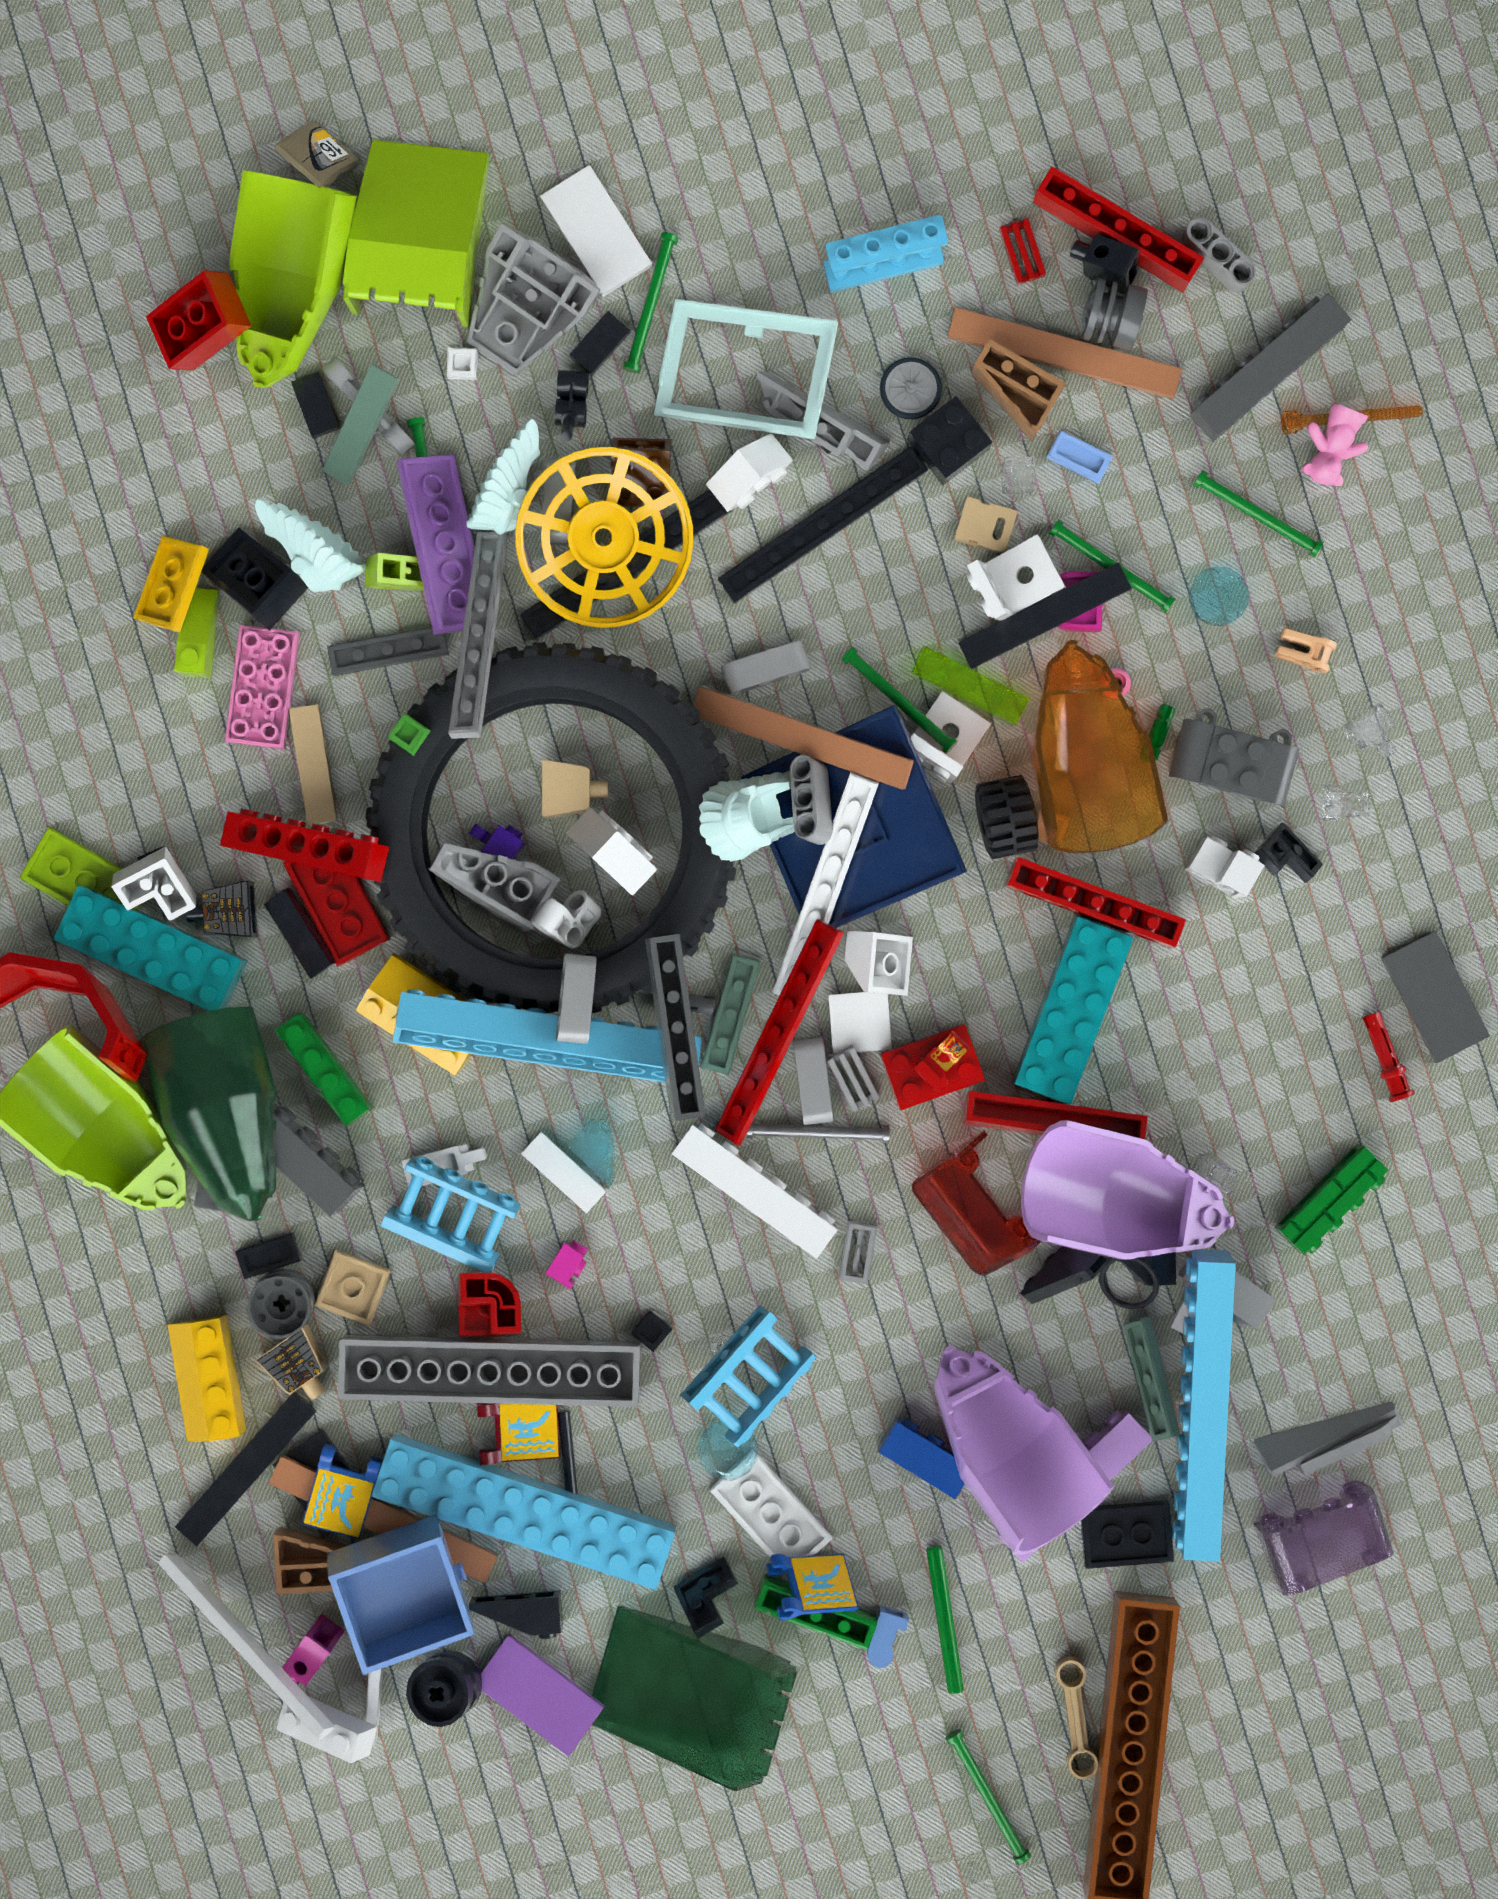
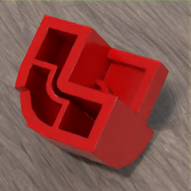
M495 1273L459 1274L457 1286L458 1337H506L521 1333V1300L519 1291H517L511 1281Z

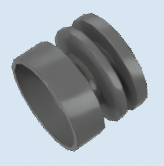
M1098 277L1094 287L1089 292L1084 308L1082 339L1090 341L1094 328H1097L1096 342L1102 343L1107 331L1113 332V347L1131 351L1142 321L1148 289L1128 284L1121 297L1117 296V281L1112 280L1108 293H1105L1106 279Z
M278 1269L269 1272L258 1282L248 1298L247 1312L251 1324L258 1332L269 1338L283 1339L295 1335L305 1326L315 1308L316 1295L313 1285L305 1275L292 1269ZM281 1294L284 1295L286 1300H290L286 1308L283 1307L281 1302L276 1301Z

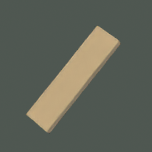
M320 705L290 708L289 714L307 825L311 826L312 823L323 824L338 821Z

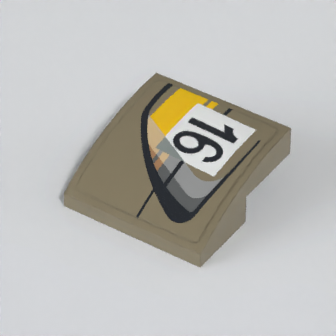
M317 121L295 130L275 147L278 153L318 188L334 183L339 173L355 169L360 160Z

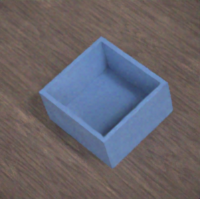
M437 1514L327 1553L328 1578L363 1675L475 1635L469 1606L460 1581L466 1580L467 1577L462 1562L454 1565Z

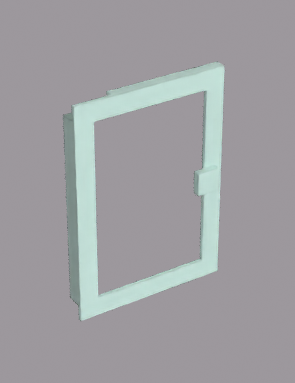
M675 299L658 382L659 391L654 416L815 439L838 322L835 320ZM688 318L746 326L744 335L748 337L762 338L764 328L820 336L803 422L671 403Z

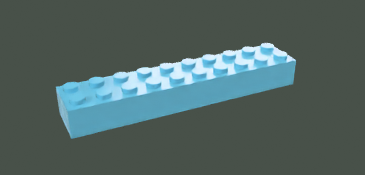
M407 990V993L401 992L392 1040L394 1043L666 1083L657 1026H648L644 1029L635 1027V1024L631 1022L621 1021L617 1022V1024L605 1023V1020L602 1018L591 1017L587 1044L556 1041L558 1015L546 1014V1011L543 1009L529 1008L528 1011L518 1010L514 1005L506 1003L491 1006L485 1005L486 1002L479 999H468L467 1002L455 1000L454 996L439 994L437 997L425 996V992L420 990ZM694 1036L699 1064L701 1037Z
M1196 1249L1192 1250L1191 1258H1186V1276H1189L1190 1287H1185L1184 1304L1187 1305L1189 1316L1183 1317V1335H1186L1187 1346H1182L1181 1362L1184 1364L1186 1375L1180 1376V1393L1183 1394L1184 1405H1179L1178 1420L1181 1423L1183 1434L1177 1436V1452H1180L1181 1463H1176L1175 1477L1176 1481H1178L1180 1492H1175L1174 1510H1177L1178 1521H1173L1172 1530L1173 1539H1176V1549L1181 1550L1183 1560L1220 1562L1236 1266L1229 1251Z
M396 1433L390 1439L371 1496L428 1516L437 1514L440 1520L657 1590L676 1530V1525L579 1493H571L563 1488L493 1465H480L478 1460Z

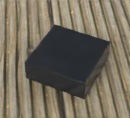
M649 1310L631 1331V1334L654 1352L671 1332L672 1327L653 1311Z

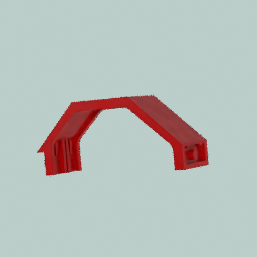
M12 952L0 958V1008L37 988L87 996L107 1029V1035L98 1057L123 1078L137 1082L147 1053L107 986L81 964Z

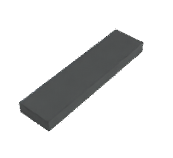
M432 627L327 646L333 676L449 655L446 634L434 635Z

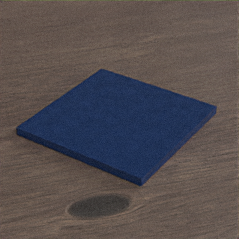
M892 705L835 732L914 760L906 789L901 790L882 782L878 784L829 924L835 928L967 872L897 705ZM792 752L741 776V779L762 777L764 774L771 775L775 772L783 774L790 771V765L795 757L803 754ZM817 760L824 763L828 769L833 823L851 771ZM790 787L789 790L776 794V799L780 806V814L783 819L793 817ZM793 832L784 837H779V840L773 841L770 847L800 916L825 844H814L798 837Z

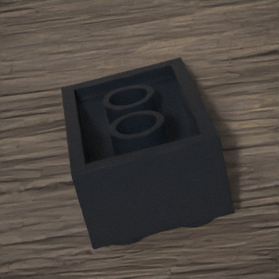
M239 527L203 566L201 571L269 631L308 589L304 581L291 568Z

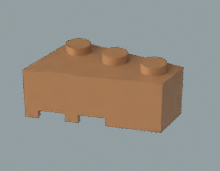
M990 338L974 363L971 372L1031 442H1033L1066 385L1065 382Z
M279 1527L273 1534L276 1594L333 1591L328 1578L327 1553L348 1545Z

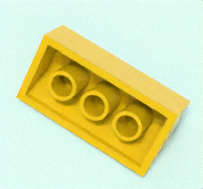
M393 953L367 989L356 1012L393 1035L401 992L407 993V990H420L425 992V996L437 997L439 994L454 996L455 1000L467 1002V1000ZM408 1045L453 1075H456L463 1068L472 1055Z
M227 1314L167 1324L187 1442H211L241 1436L247 1429Z

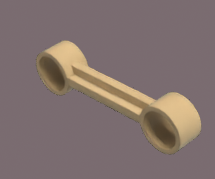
M1064 1656L1057 1661L1054 1673L1058 1683L1064 1690L1071 1749L1067 1753L1066 1762L1074 1777L1086 1780L1093 1777L1098 1769L1096 1755L1089 1747L1081 1686L1086 1680V1671L1078 1658ZM1066 1664H1076L1081 1669L1080 1676L1076 1681L1065 1682L1061 1680L1059 1676L1060 1670ZM1079 1753H1088L1092 1756V1765L1085 1771H1078L1072 1766L1073 1758Z

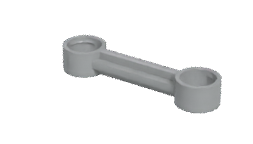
M334 357L322 368V371L353 403L361 385ZM384 412L377 430L402 456L415 443Z

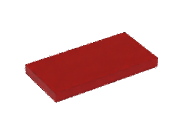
M288 861L283 862L337 967L391 940L358 877Z

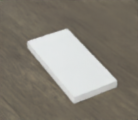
M590 165L540 195L542 202L588 275L600 289L602 297L652 267V262Z
M754 1449L750 1450L709 1488V1491L769 1557L773 1554H783L787 1557L814 1556L833 1539L825 1527Z

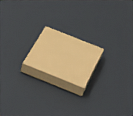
M336 1249L314 1306L371 1326L392 1269Z

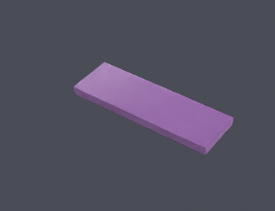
M455 454L399 459L397 467L433 634L461 632L464 626L475 547L471 528L466 526L468 514Z

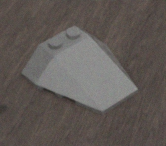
M501 223L486 249L484 272L479 282L480 291L477 305L474 306L467 343L514 375H518L586 316L600 289L584 272L546 246L522 232Z

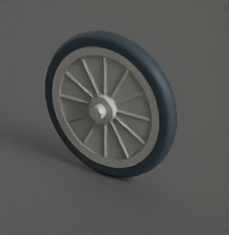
M914 357L903 358L892 363L884 372L880 382V395L884 405L891 413L903 419H919L928 415L935 409L942 394V383L936 369L930 363Z

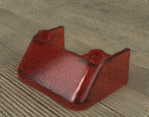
M985 1131L959 1145L912 1183L914 1195L970 1269L982 1276L988 1275L1032 1252L1042 1242L1030 1236L1024 1225L1023 1217L1013 1216L1007 1220L972 1174L980 1166V1159L973 1148L988 1136Z

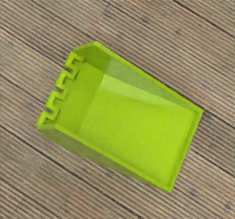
M372 140L348 237L343 285L345 286L343 299L352 314H359L360 300H370L371 290H375V301L400 303L401 293H404V302L408 305L429 307L431 297H435V308L456 310L462 326L469 328L489 153Z

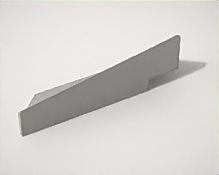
M767 371L758 372L757 380L761 381L765 396L763 402L766 412L779 419L803 422L808 394ZM822 403L816 437L812 440L838 456H843L844 452L847 453L861 467L868 471L888 447L890 441Z
M1389 1402L1255 1439L1254 1443L1267 1472L1273 1477L1296 1465L1299 1471L1306 1476L1388 1439L1392 1435L1391 1430L1402 1426L1403 1421L1394 1403Z

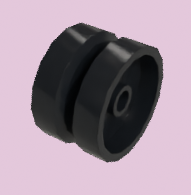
M447 1650L436 1653L417 1667L407 1682L406 1697L409 1708L417 1719L427 1725L443 1727L453 1724L476 1705L481 1695L482 1679L479 1669L471 1658L461 1652Z

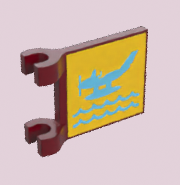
M477 1403L478 1417L495 1416L496 1449L479 1450L480 1465L560 1458L558 1405Z

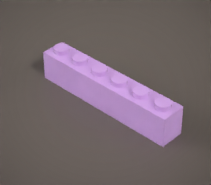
M1123 1409L1121 1412L1117 1410L1111 1414L1105 1422L1107 1426L1099 1433L1094 1431L1084 1441L1085 1447L1109 1480L1114 1478L1153 1441L1152 1437L1126 1409ZM996 1529L999 1538L1008 1546V1544L1005 1542L1001 1534ZM1034 1550V1551H1032V1552H1030V1553H1027V1554H1023V1555H1020V1556L1016 1555V1556H1017L1022 1562H1024V1561L1027 1560L1036 1550Z

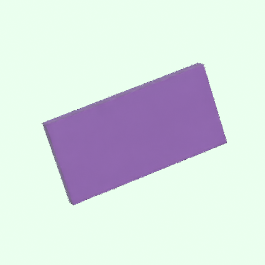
M511 1634L507 1636L480 1674L482 1691L568 1757L605 1707L604 1704Z

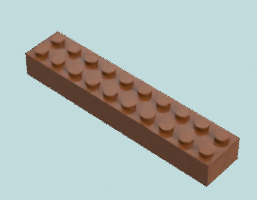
M1115 1591L1097 1753L1098 1769L1095 1773L1083 1884L1087 1899H1149L1180 1605L1174 1597Z

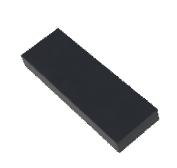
M290 888L282 890L264 903V906L310 979L318 976L336 963Z

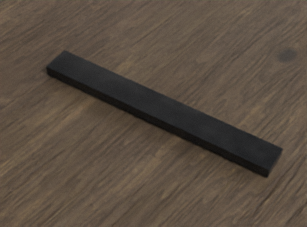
M910 446L719 577V583L732 602L736 604L927 473V467L913 447Z
M710 489L687 504L693 524V537L732 512V510L726 511ZM679 510L663 520L665 530L664 547L672 550L683 544ZM653 526L639 535V540L655 544V527ZM638 552L635 553L634 557L626 565L632 577L646 568L651 556ZM587 570L572 581L584 586ZM616 571L599 573L595 590H611L623 583ZM565 586L549 595L558 604L578 613L582 595L576 594ZM539 601L520 614L536 640L567 621V619L552 611L542 601Z

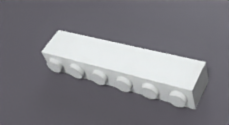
M702 1123L699 1127L693 1124L672 1152V1155L817 1259L838 1230L833 1225L836 1220L823 1210L819 1214L809 1207L812 1202L797 1192L793 1196L785 1189L788 1185L778 1177L773 1175L769 1179L762 1174L763 1167L753 1159L749 1158L747 1162L737 1155L740 1150L726 1140L723 1144L715 1140L713 1136L716 1133Z

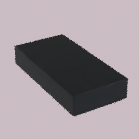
M607 311L569 354L570 358L593 376L631 333L630 329Z
M319 372L291 382L313 439L341 429Z
M294 1232L235 1251L244 1280L302 1261Z

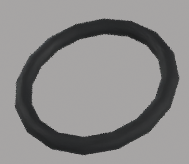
M1141 1257L1127 1259L1143 1265L1149 1271L1153 1280V1291L1147 1299L1138 1303H1127L1114 1297L1107 1288L1105 1282L1107 1269L1114 1262L1124 1260L1111 1258L1099 1274L1102 1292L1109 1301L1121 1308L1131 1310L1144 1308L1152 1303L1159 1292L1160 1283L1157 1272L1152 1265Z

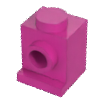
M573 1240L572 1243L565 1241L545 1274L571 1289L576 1282L571 1279L572 1275L578 1278L587 1264L582 1259L588 1248L576 1240Z

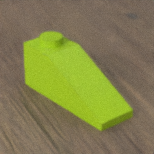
M376 553L365 558L367 566L365 568V588L424 591L417 557Z
M195 588L181 631L178 634L174 671L182 676L212 678L219 590Z

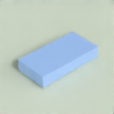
M1060 430L1046 458L1099 484L1113 455Z

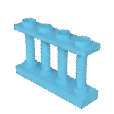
M936 215L827 243L828 261L823 262V267L830 293L943 265L944 258L941 247L948 244V237L942 216Z
M412 1156L404 1169L412 1173L413 1176L400 1207H391L385 1215L381 1227L484 1273H491L500 1254L492 1249L506 1216L510 1218L515 1217L521 1203L517 1202L513 1196L507 1193H497L488 1189V1186L480 1181L465 1179L461 1177L459 1172L453 1169L438 1167L434 1165L432 1160L426 1157ZM425 1179L441 1187L428 1218L422 1220L413 1216L411 1210ZM451 1191L468 1198L454 1232L442 1229L438 1225ZM478 1204L495 1210L481 1244L469 1241L465 1237Z
M761 1305L752 1312L680 1394L697 1411L702 1406H706L730 1429L726 1432L725 1437L736 1447H739L751 1438L753 1430L757 1425L771 1415L773 1407L777 1402L790 1393L793 1384L801 1375L810 1370L812 1362L816 1359V1355L804 1346L796 1351L773 1329V1324L778 1319ZM765 1337L789 1360L778 1374L753 1352V1347L761 1338ZM743 1360L748 1362L769 1382L758 1397L733 1374V1370ZM722 1383H726L749 1405L739 1419L713 1397V1393Z

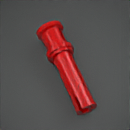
M1381 1012L1362 1017L1382 1068L1379 1075L1381 1079H1385L1391 1095L1389 1101L1395 1102L1414 1095L1415 1091L1410 1089L1404 1073L1406 1067L1399 1063Z

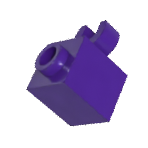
M475 823L469 834L485 844L481 850L482 853L495 856L500 855L508 857V859L515 860L526 844L520 839L523 834L509 824L506 829L498 825L494 833L490 834Z

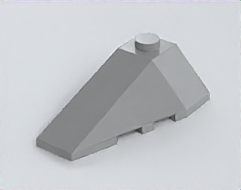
M446 843L441 846L429 868L431 872L492 915L522 933L533 930L532 919L544 902L550 898L560 878L535 863L508 859V857L500 855H490Z

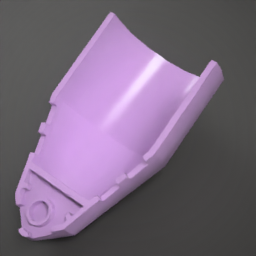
M1068 1120L1059 1121L1049 1126L1037 1140L1028 1159L1022 1182V1216L1024 1225L1031 1237L1042 1242L1112 1258L1127 1260L1144 1256L1210 1248L1224 1231L1232 1228L1234 1225V1217L1230 1216L1221 1200L1223 1196L1219 1188L1192 1170L1186 1169L1175 1162V1159L1170 1155H1165L1154 1148L1153 1144L1149 1141Z
M952 1345L947 1346L940 1359L934 1390L960 1477L1012 1552L1018 1556L1030 1553L1056 1539L1084 1519L1106 1498L1114 1488V1485L1058 1410L1054 1407L1050 1409L1036 1398L1037 1394L1031 1389L1027 1391L1013 1380L1015 1376L987 1354L978 1351L969 1353L954 1349Z

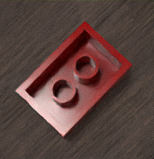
M203 270L146 316L168 369L195 370L252 326L229 273Z
M965 1024L957 1025L879 1053L899 1110L913 1107L985 1081ZM954 1030L970 1049L932 1088L912 1067Z

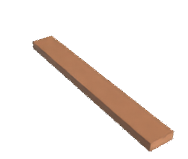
M955 307L947 336L948 339L984 348L990 338L1026 360L1170 399L1175 397L1182 368Z
M698 687L694 706L700 712L699 718L901 790L906 789L914 763L912 759L712 689Z
M282 1454L268 1484L308 1502L317 1470ZM372 1497L363 1528L376 1534H382L419 1521L422 1518ZM442 1528L454 1565L462 1562L466 1575L485 1583L498 1554Z

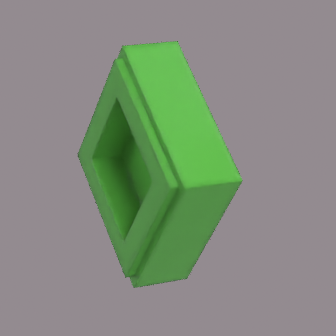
M403 713L387 738L414 756L431 731L406 713Z

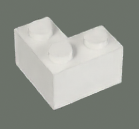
M770 433L738 449L706 485L727 512L736 507L743 509L755 499L752 496L755 491L760 492L771 481L775 484L787 474L785 469L793 460L774 435Z
M1212 836L1211 839L1208 837L1203 838L1186 865L1185 870L1234 899L1246 897L1265 866L1258 862L1260 857L1247 849H1244L1243 852L1240 850L1232 852L1227 849L1228 844L1216 836Z
M166 847L113 874L112 888L127 911L154 897L168 920L171 921L196 907V893Z

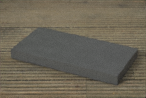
M1432 931L1381 957L1435 1063H1439L1490 1037L1436 931Z

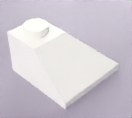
M847 931L845 962L864 992L908 996L913 937L876 932Z

